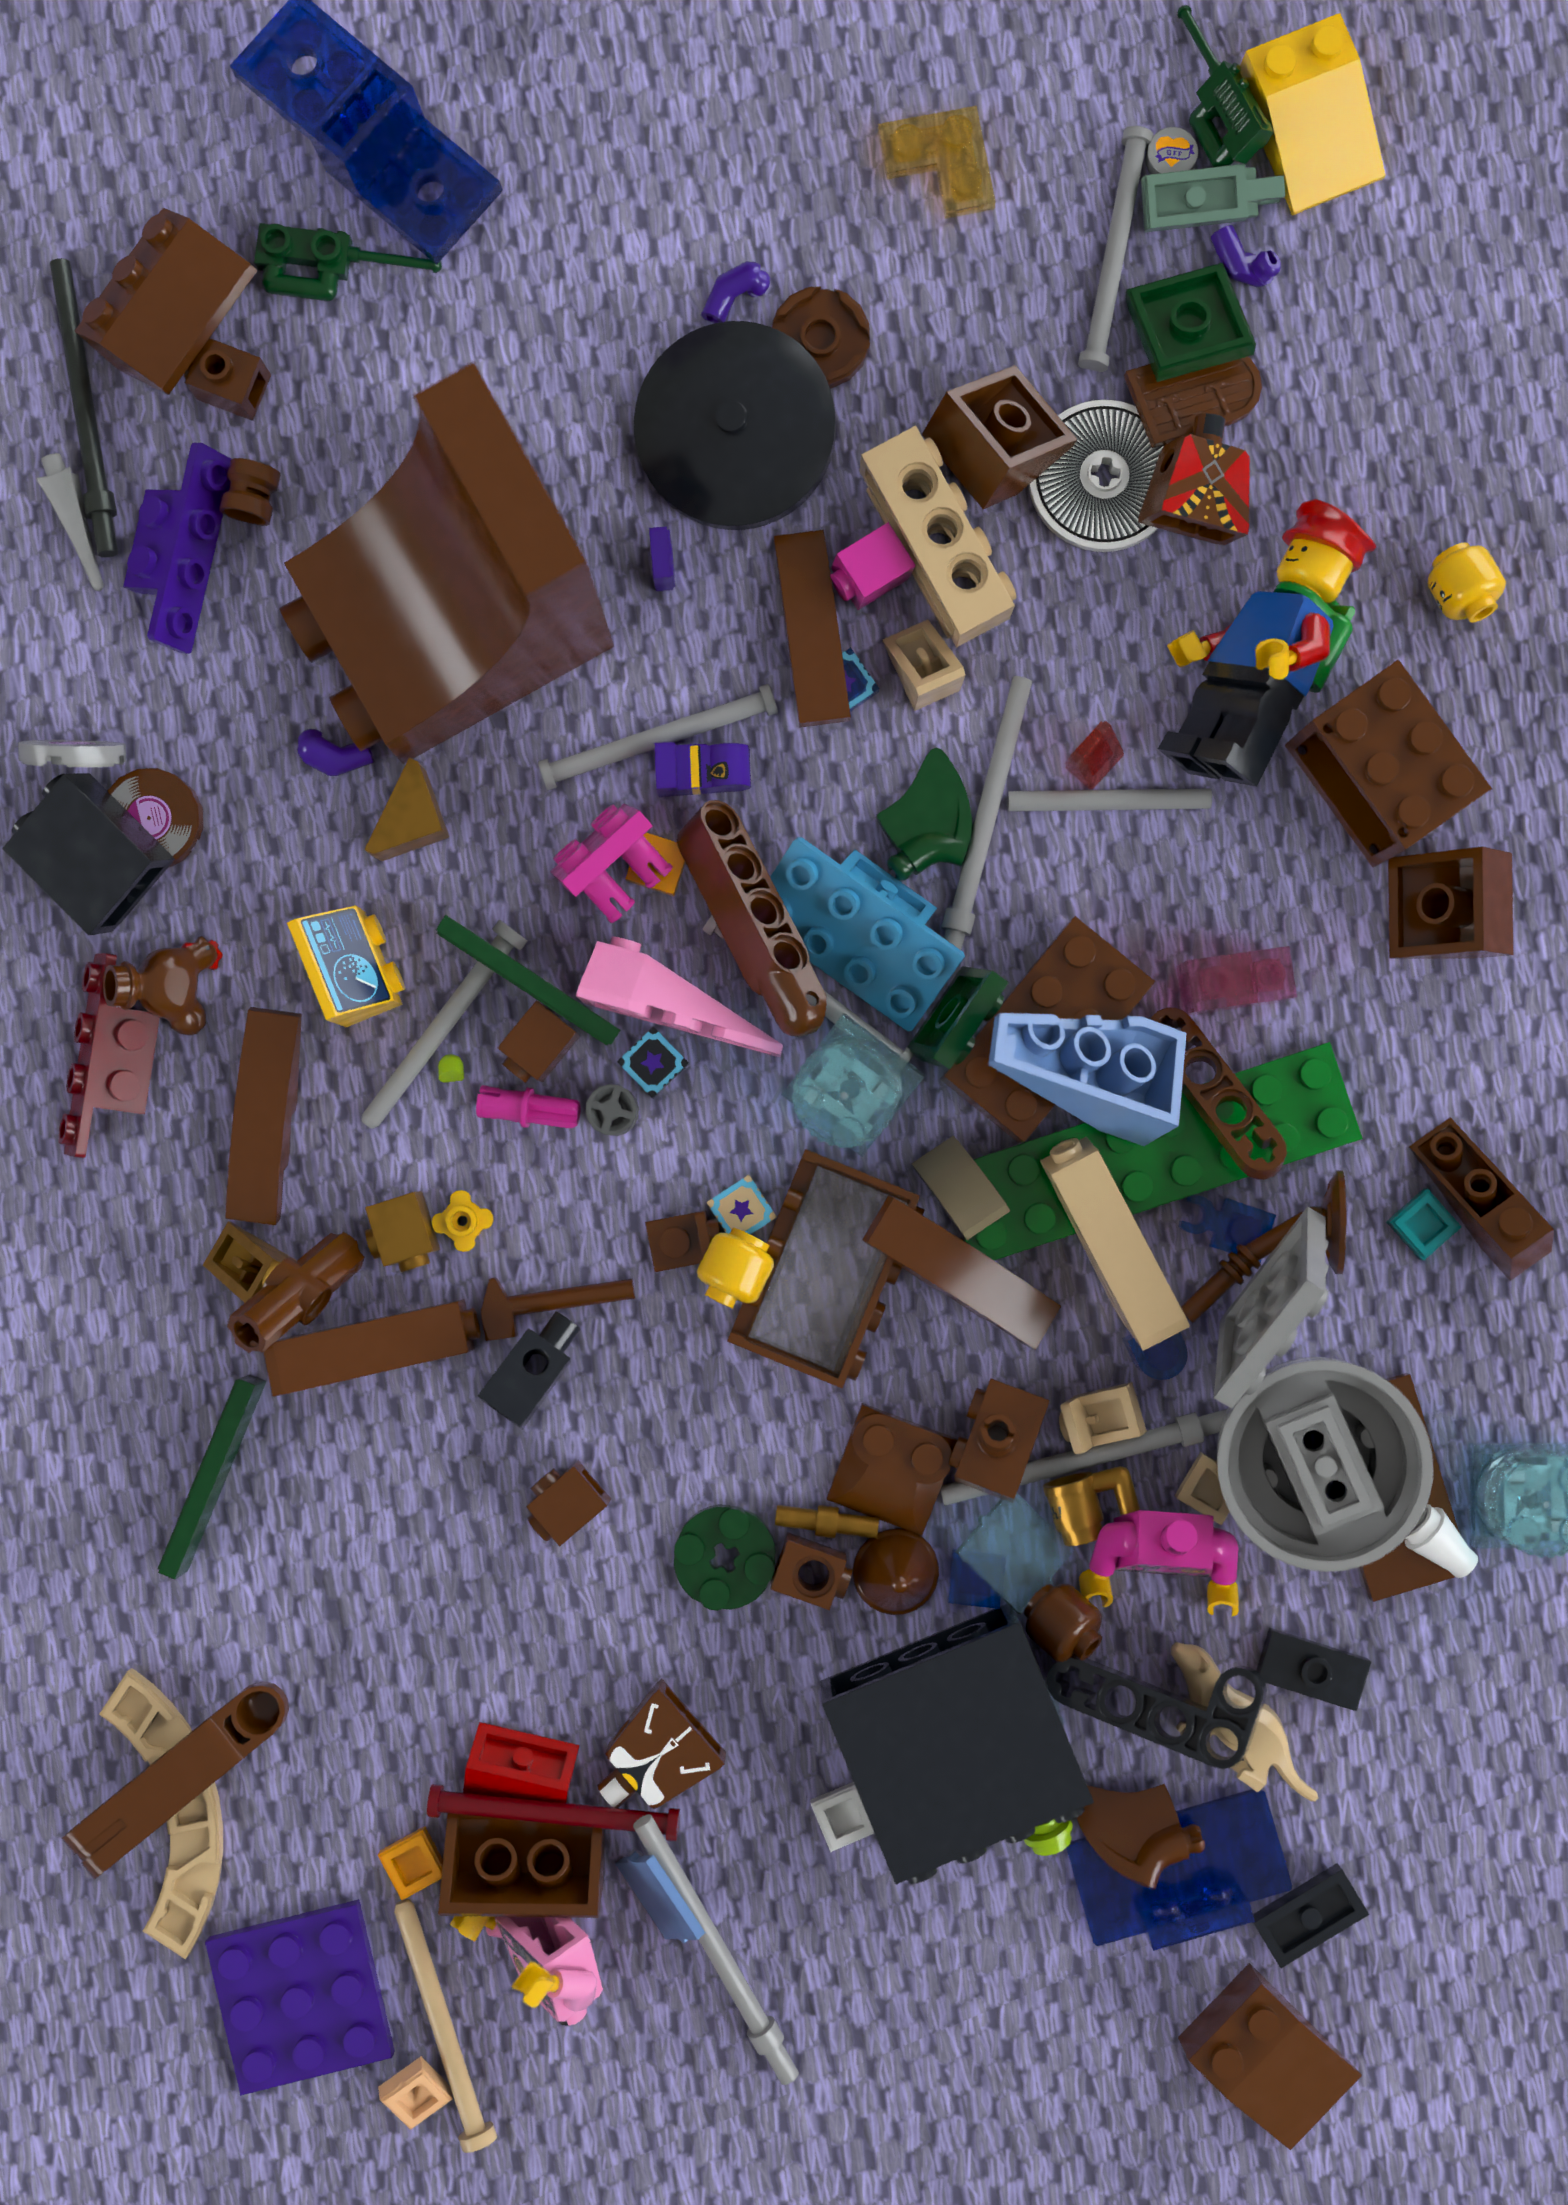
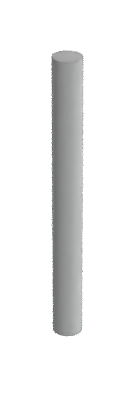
M1211 788L1007 792L1008 812L1210 809L1212 806Z

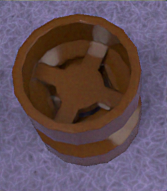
M244 458L231 459L227 473L231 484L229 491L222 495L220 512L237 521L260 526L270 525L273 512L270 497L272 493L278 490L281 473L269 465Z

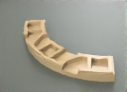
M133 1668L126 1672L99 1714L113 1724L132 1743L145 1762L148 1761L150 1765L192 1731L174 1704L153 1683ZM215 1782L166 1821L168 1835L170 1834L169 1864L166 1867L160 1896L151 1917L143 1929V1932L185 1960L204 1929L220 1880L223 1857V1821Z

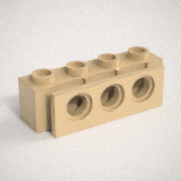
M915 425L861 454L860 473L868 486L866 491L884 524L889 522L915 563L916 567L912 575L947 639H952L957 648L1009 620L1015 607L1013 600L1017 596L1007 574L1004 571L997 574L988 557L992 554V550L986 535L980 527L973 529L965 516L964 511L967 510V503L960 488L955 482L948 484L939 468L943 466V461L937 446L930 437L924 440ZM912 489L919 490L926 497L913 499L907 496L905 492ZM941 533L946 535L951 542L937 544L929 536ZM966 577L972 580L976 587L962 589L953 582V579Z

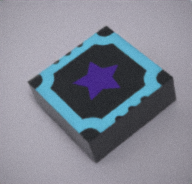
M654 1026L617 1061L653 1099L689 1065V1062Z

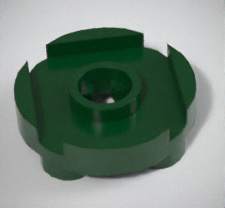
M721 1504L709 1506L694 1514L684 1524L674 1546V1570L684 1591L692 1599L700 1602L705 1608L715 1611L737 1609L756 1600L765 1591L769 1581L772 1579L775 1569V1542L767 1525L756 1514L736 1506ZM722 1543L726 1549L736 1547L739 1555L733 1560L735 1565L733 1569L727 1571L723 1565L715 1567L712 1564L711 1560L716 1556L714 1547L717 1544Z

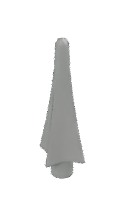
M53 453L41 458V462L47 476L36 478L66 530L84 566L92 588L95 591H101L104 588V583L91 541L78 474H73L70 467H65L61 454Z

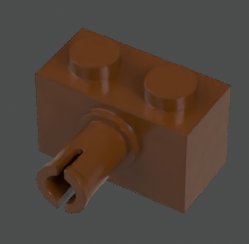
M990 1379L986 1391L977 1388L966 1416L975 1420L969 1439L961 1436L958 1437L949 1462L950 1466L957 1468L955 1481L1013 1503L1050 1400L994 1379Z

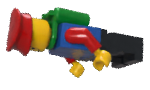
M1318 499L1303 502L1297 509V522L1282 535L1283 541L1289 547L1277 567L1276 572L1280 583L1275 587L1274 592L1257 591L1252 594L1235 620L1223 631L1205 635L1199 639L1195 631L1192 630L1167 645L1179 667H1184L1193 661L1196 662L1201 659L1209 662L1202 674L1207 680L1203 681L1195 690L1192 709L1178 733L1167 731L1158 747L1159 751L1188 774L1218 780L1222 778L1224 781L1257 787L1289 723L1292 709H1298L1303 697L1307 696L1309 691L1314 693L1321 692L1352 634L1351 620L1355 614L1353 606L1339 605L1335 599L1340 594L1350 573L1361 568L1364 555L1374 551L1376 548V544L1351 517L1335 506Z

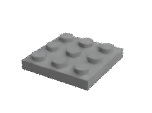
M1308 1206L1220 1320L1214 1398L1231 1409L1244 1393L1249 1396L1255 1393L1265 1377V1367L1275 1355L1282 1357L1288 1352L1296 1338V1328L1306 1316L1314 1318L1328 1298L1329 1290L1326 1289V1274L1329 1265L1326 1264L1328 1240L1326 1239L1325 1217Z

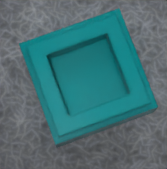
M1428 1188L1421 1190L1386 1221L1417 1258L1422 1261L1428 1258L1462 1227Z

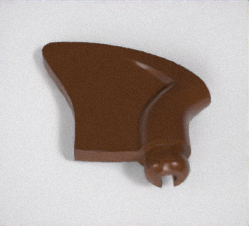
M1165 1783L1139 1792L1127 1793L1088 1786L1094 1803L1084 1806L1085 1811L1076 1818L1078 1825L1097 1855L1111 1869L1127 1880L1155 1890L1159 1877L1166 1867L1190 1859L1189 1854H1199L1204 1851L1205 1842L1201 1836L1200 1826L1189 1824L1186 1827H1181Z

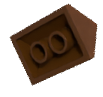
M448 1813L438 1908L439 1916L598 1918L604 1884V1829Z

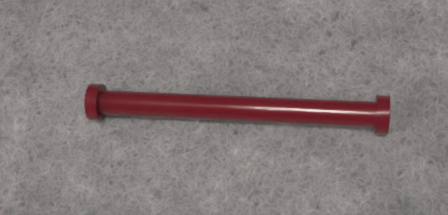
M435 1784L431 1785L427 1802L428 1817L439 1818L441 1813L631 1832H636L633 1825L639 1818L650 1814L662 1835H666V1841L676 1842L680 1823V1809L669 1808L668 1813L451 1792L444 1791L443 1785Z

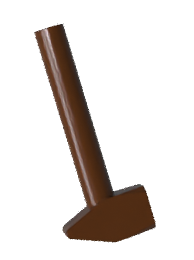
M495 1277L489 1279L481 1308L485 1341L516 1337L515 1316L635 1299L633 1279L507 1296L499 1280Z

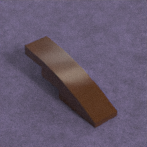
M824 530L774 536L799 728L849 722L851 718Z
M256 1007L248 1009L233 1112L225 1219L277 1225L280 1220L283 1174L288 1166L290 1154L291 1116L296 1111L302 1019V1014Z
M889 1195L862 1241L933 1289L946 1294L978 1317L993 1323L1023 1345L1034 1350L1039 1346L1061 1308V1305L1011 1271Z

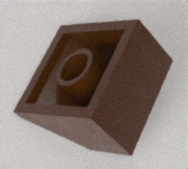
M1016 365L947 391L921 434L925 439L930 437L934 441L942 460L982 509L1018 495L1070 450L1078 440Z
M1481 846L1398 856L1388 859L1390 959H1473L1514 955L1512 853Z

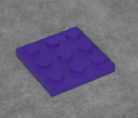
M359 1899L209 1936L205 1941L240 2096L393 2057L395 2049Z

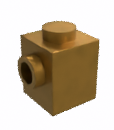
M422 1191L411 1192L365 1207L371 1226L370 1229L365 1230L366 1241L374 1259L381 1258L383 1267L398 1263L400 1272H405L430 1264L428 1253L440 1250L435 1231L432 1228V1221Z

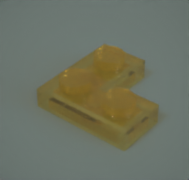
M977 105L878 124L877 132L887 180L936 171L945 219L994 210L996 201Z

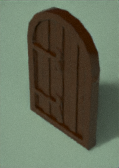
M1244 357L1160 382L1156 381L1150 364L1127 370L1124 374L1152 448L1168 444L1183 434H1192L1195 416L1199 414L1210 413L1220 415L1226 420L1225 426H1230L1244 419L1258 403L1262 390L1260 372L1250 357Z

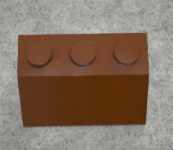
M162 208L159 214L147 221L142 230L141 239L129 256L122 258L117 263L112 273V279L101 295L93 299L86 306L82 315L83 320L74 332L120 371L169 395L257 270L248 261L190 218Z

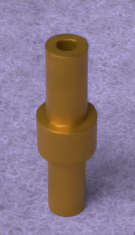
M777 1505L775 1526L814 1530L815 1536L835 1538L837 1533L877 1539L879 1518L838 1513L839 1507L818 1505V1510Z

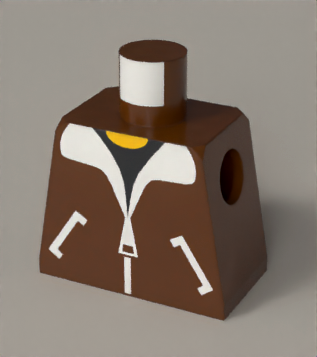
M661 1678L609 1742L605 1754L616 1768L597 1787L604 1799L613 1808H619L638 1792L651 1808L656 1809L725 1765L726 1751Z

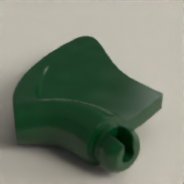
M936 747L927 754L907 792L891 806L876 814L875 817L898 852L888 859L887 866L890 871L893 869L896 873L895 878L900 881L908 879L912 873L918 875L931 865L939 862L961 866L970 842L972 815L966 789L948 756L942 749Z

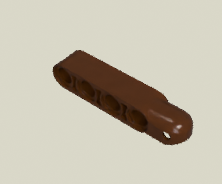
M710 800L704 803L678 833L677 845L751 990L763 996L771 1014L783 1033L793 1037L812 1034L822 1025L827 1001L826 993L809 962L808 950L739 816L727 803L719 800ZM807 994L812 995L816 999V1006L808 1003L806 999Z
M267 1681L255 1682L246 1687L64 1835L62 1840L74 1855H78L82 1861L81 1864L92 1878L96 1879L272 1736L284 1723L289 1711L288 1699L284 1691L276 1684Z

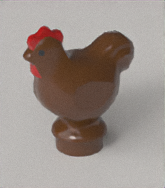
M200 936L194 943L186 942L181 948H162L149 953L137 971L135 966L127 961L120 963V965H108L103 976L105 1001L108 1006H120L122 1009L128 1010L139 1000L149 1013L168 1020L170 1027L177 1033L182 1035L198 1034L206 1025V1013L196 997L198 974L207 968L210 970L217 969L218 962L223 957V954L218 949L216 941H207L203 936Z

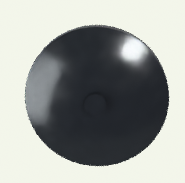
M726 321L703 326L686 334L669 346L655 361L643 381L636 401L634 438L643 470L658 494L680 514L702 525L725 530H747L762 527L782 519L801 506L815 491L823 479L833 455L836 440V414L826 377L820 366L802 345L783 332L763 324L747 321Z

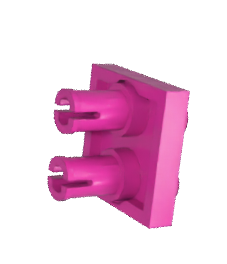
M613 804L600 813L591 823L595 831L582 843L574 839L564 846L553 858L558 865L550 871L575 897L583 891L607 917L610 923H614L623 916L610 902L609 899L611 897L626 912L635 903V900L629 897L606 871L614 861L621 856L641 878L648 889L661 881L648 867V863L663 877L673 868L643 836L653 825L640 810L627 804H623L618 809Z

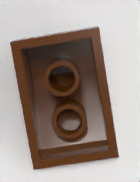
M1250 1963L1178 2036L1188 2061L1230 2102L1289 2150L1312 2129L1362 2076Z

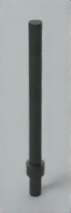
M58 258L50 261V269L87 492L83 494L85 514L88 519L92 520L98 556L113 557L118 555L113 517L117 515L114 493L109 491L107 487L84 342L74 332L80 324L71 263L67 259Z

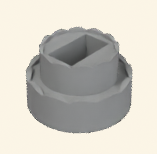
M1305 1357L1273 1366L1266 1370L1265 1377L1255 1393L1250 1396L1244 1393L1232 1409L1228 1407L1219 1430L1216 1455L1217 1469L1226 1506L1237 1525L1254 1544L1286 1564L1302 1569L1324 1572L1344 1571L1370 1564L1393 1551L1408 1537L1421 1519L1427 1506L1433 1482V1456L1425 1426L1412 1404L1396 1387L1376 1373L1358 1365L1333 1358ZM1317 1430L1321 1432L1323 1440L1318 1448L1308 1449L1304 1446L1303 1437L1308 1431ZM1334 1480L1343 1482L1345 1491L1342 1496L1335 1499L1326 1496L1325 1488L1329 1482Z

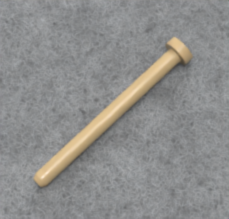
M405 1899L395 1904L394 1913L464 2131L458 2137L462 2151L464 2153L475 2152L493 2143L497 2138L493 2122L488 2121L484 2123L414 1903L409 1899Z

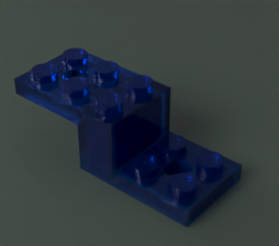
M288 0L230 65L233 74L239 81L311 141L327 173L436 265L503 191L500 181L424 117L414 88L408 81L311 0ZM311 56L317 59L316 66L311 72L303 75L292 72L293 64L299 58ZM429 182H437L444 186L441 196L436 200L423 201L418 198L421 187Z

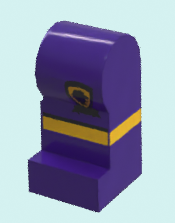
M675 742L654 743L656 790L659 797L737 792L751 788L750 747L748 745L739 743L715 745H676Z

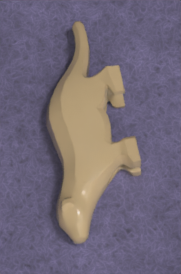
M1174 1643L1171 1647V1655L1184 1675L1190 1700L1208 1707L1215 1684L1221 1675L1218 1667L1203 1648L1197 1645ZM1227 1684V1694L1233 1703L1238 1706L1252 1704L1255 1698ZM1264 1704L1249 1750L1243 1758L1244 1761L1241 1760L1231 1768L1238 1773L1236 1776L1238 1779L1258 1793L1267 1784L1268 1770L1273 1766L1292 1789L1309 1801L1316 1802L1318 1799L1317 1792L1299 1777L1293 1767L1287 1736L1281 1720L1272 1708ZM1181 1721L1176 1726L1180 1735L1184 1733L1187 1722ZM1224 1727L1213 1729L1210 1737L1215 1734L1226 1746L1237 1751V1737L1231 1730Z

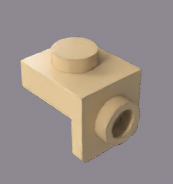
M1133 1382L1079 1394L1061 1404V1413L1059 1415L1061 1433L1067 1442H1071L1075 1455L1085 1453L1094 1446L1140 1437L1147 1432Z

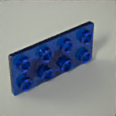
M1251 1789L1176 1811L1182 1828L1189 1824L1200 1826L1205 1849L1199 1854H1189L1190 1859L1166 1867L1159 1877L1155 1890L1129 1881L1116 1873L1097 1855L1085 1837L1071 1841L1066 1850L1093 1943L1096 1946L1145 1933L1152 1950H1158L1255 1922L1250 1902L1290 1891L1292 1889V1882L1264 1790L1261 1789L1257 1793Z

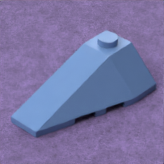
M999 1013L994 1017L988 1065L1097 1130L1145 1146L1179 1126L1187 1033L1142 1016H1127L1122 1020H1102L1101 1015H1085L1081 1019H1060L1055 1014Z

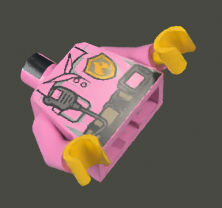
M454 1916L450 1923L452 1927L458 1929L460 1934L474 1942L484 1926L489 1936L502 1938L519 1975L511 1987L524 1994L523 2001L527 2005L537 2008L541 2004L562 2025L570 2026L580 2022L585 2017L587 2008L592 2004L593 2000L600 1996L603 1990L589 1936L571 1918Z

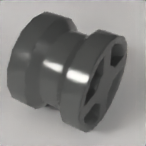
M607 1084L598 1087L591 1093L586 1103V1115L588 1122L596 1131L604 1135L619 1136L627 1133L635 1126L639 1117V1106L637 1099L629 1090L620 1085Z

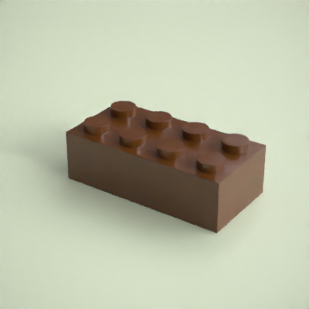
M1074 916L1007 996L995 1016L999 1013L1055 1014L1060 1019H1081L1085 1015H1101L1102 1020H1122L1130 1014L1156 981ZM993 1017L975 1035L974 1047L966 1059L958 1065L954 1063L951 1069H948L940 1079L1016 1142L1022 1143L1028 1139L1055 1104L988 1065L994 1025Z

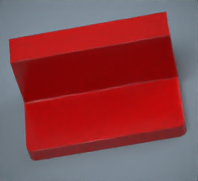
M479 1722L465 1769L463 1793L566 1803L580 1745Z

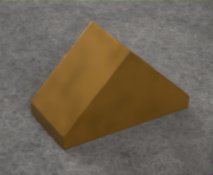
M412 758L408 759L364 849L371 856L381 861L450 838L427 772L418 761Z
M228 1221L203 1266L239 1299L246 1303L247 1300L262 1289L273 1269L290 1256Z

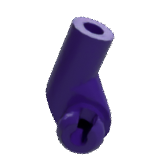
M1233 225L1217 230L1210 237L1220 262H1223L1228 277L1232 280L1257 288L1270 284L1274 276L1281 269L1278 255L1271 250L1267 252L1261 251L1258 255L1245 252Z
M745 261L719 275L701 312L703 319L712 323L725 322L736 297L745 292L754 298L762 296L770 285L768 273L760 269L759 263Z
M307 729L298 737L297 752L302 761L328 776H339L375 763L370 747L362 752L355 743L338 747L322 737V732L317 729Z

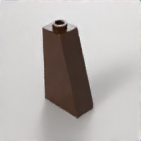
M465 1299L279 1339L264 1351L272 1396H280L468 1353L475 1349L473 1340L481 1337L480 1325L476 1310L474 1308L467 1309Z

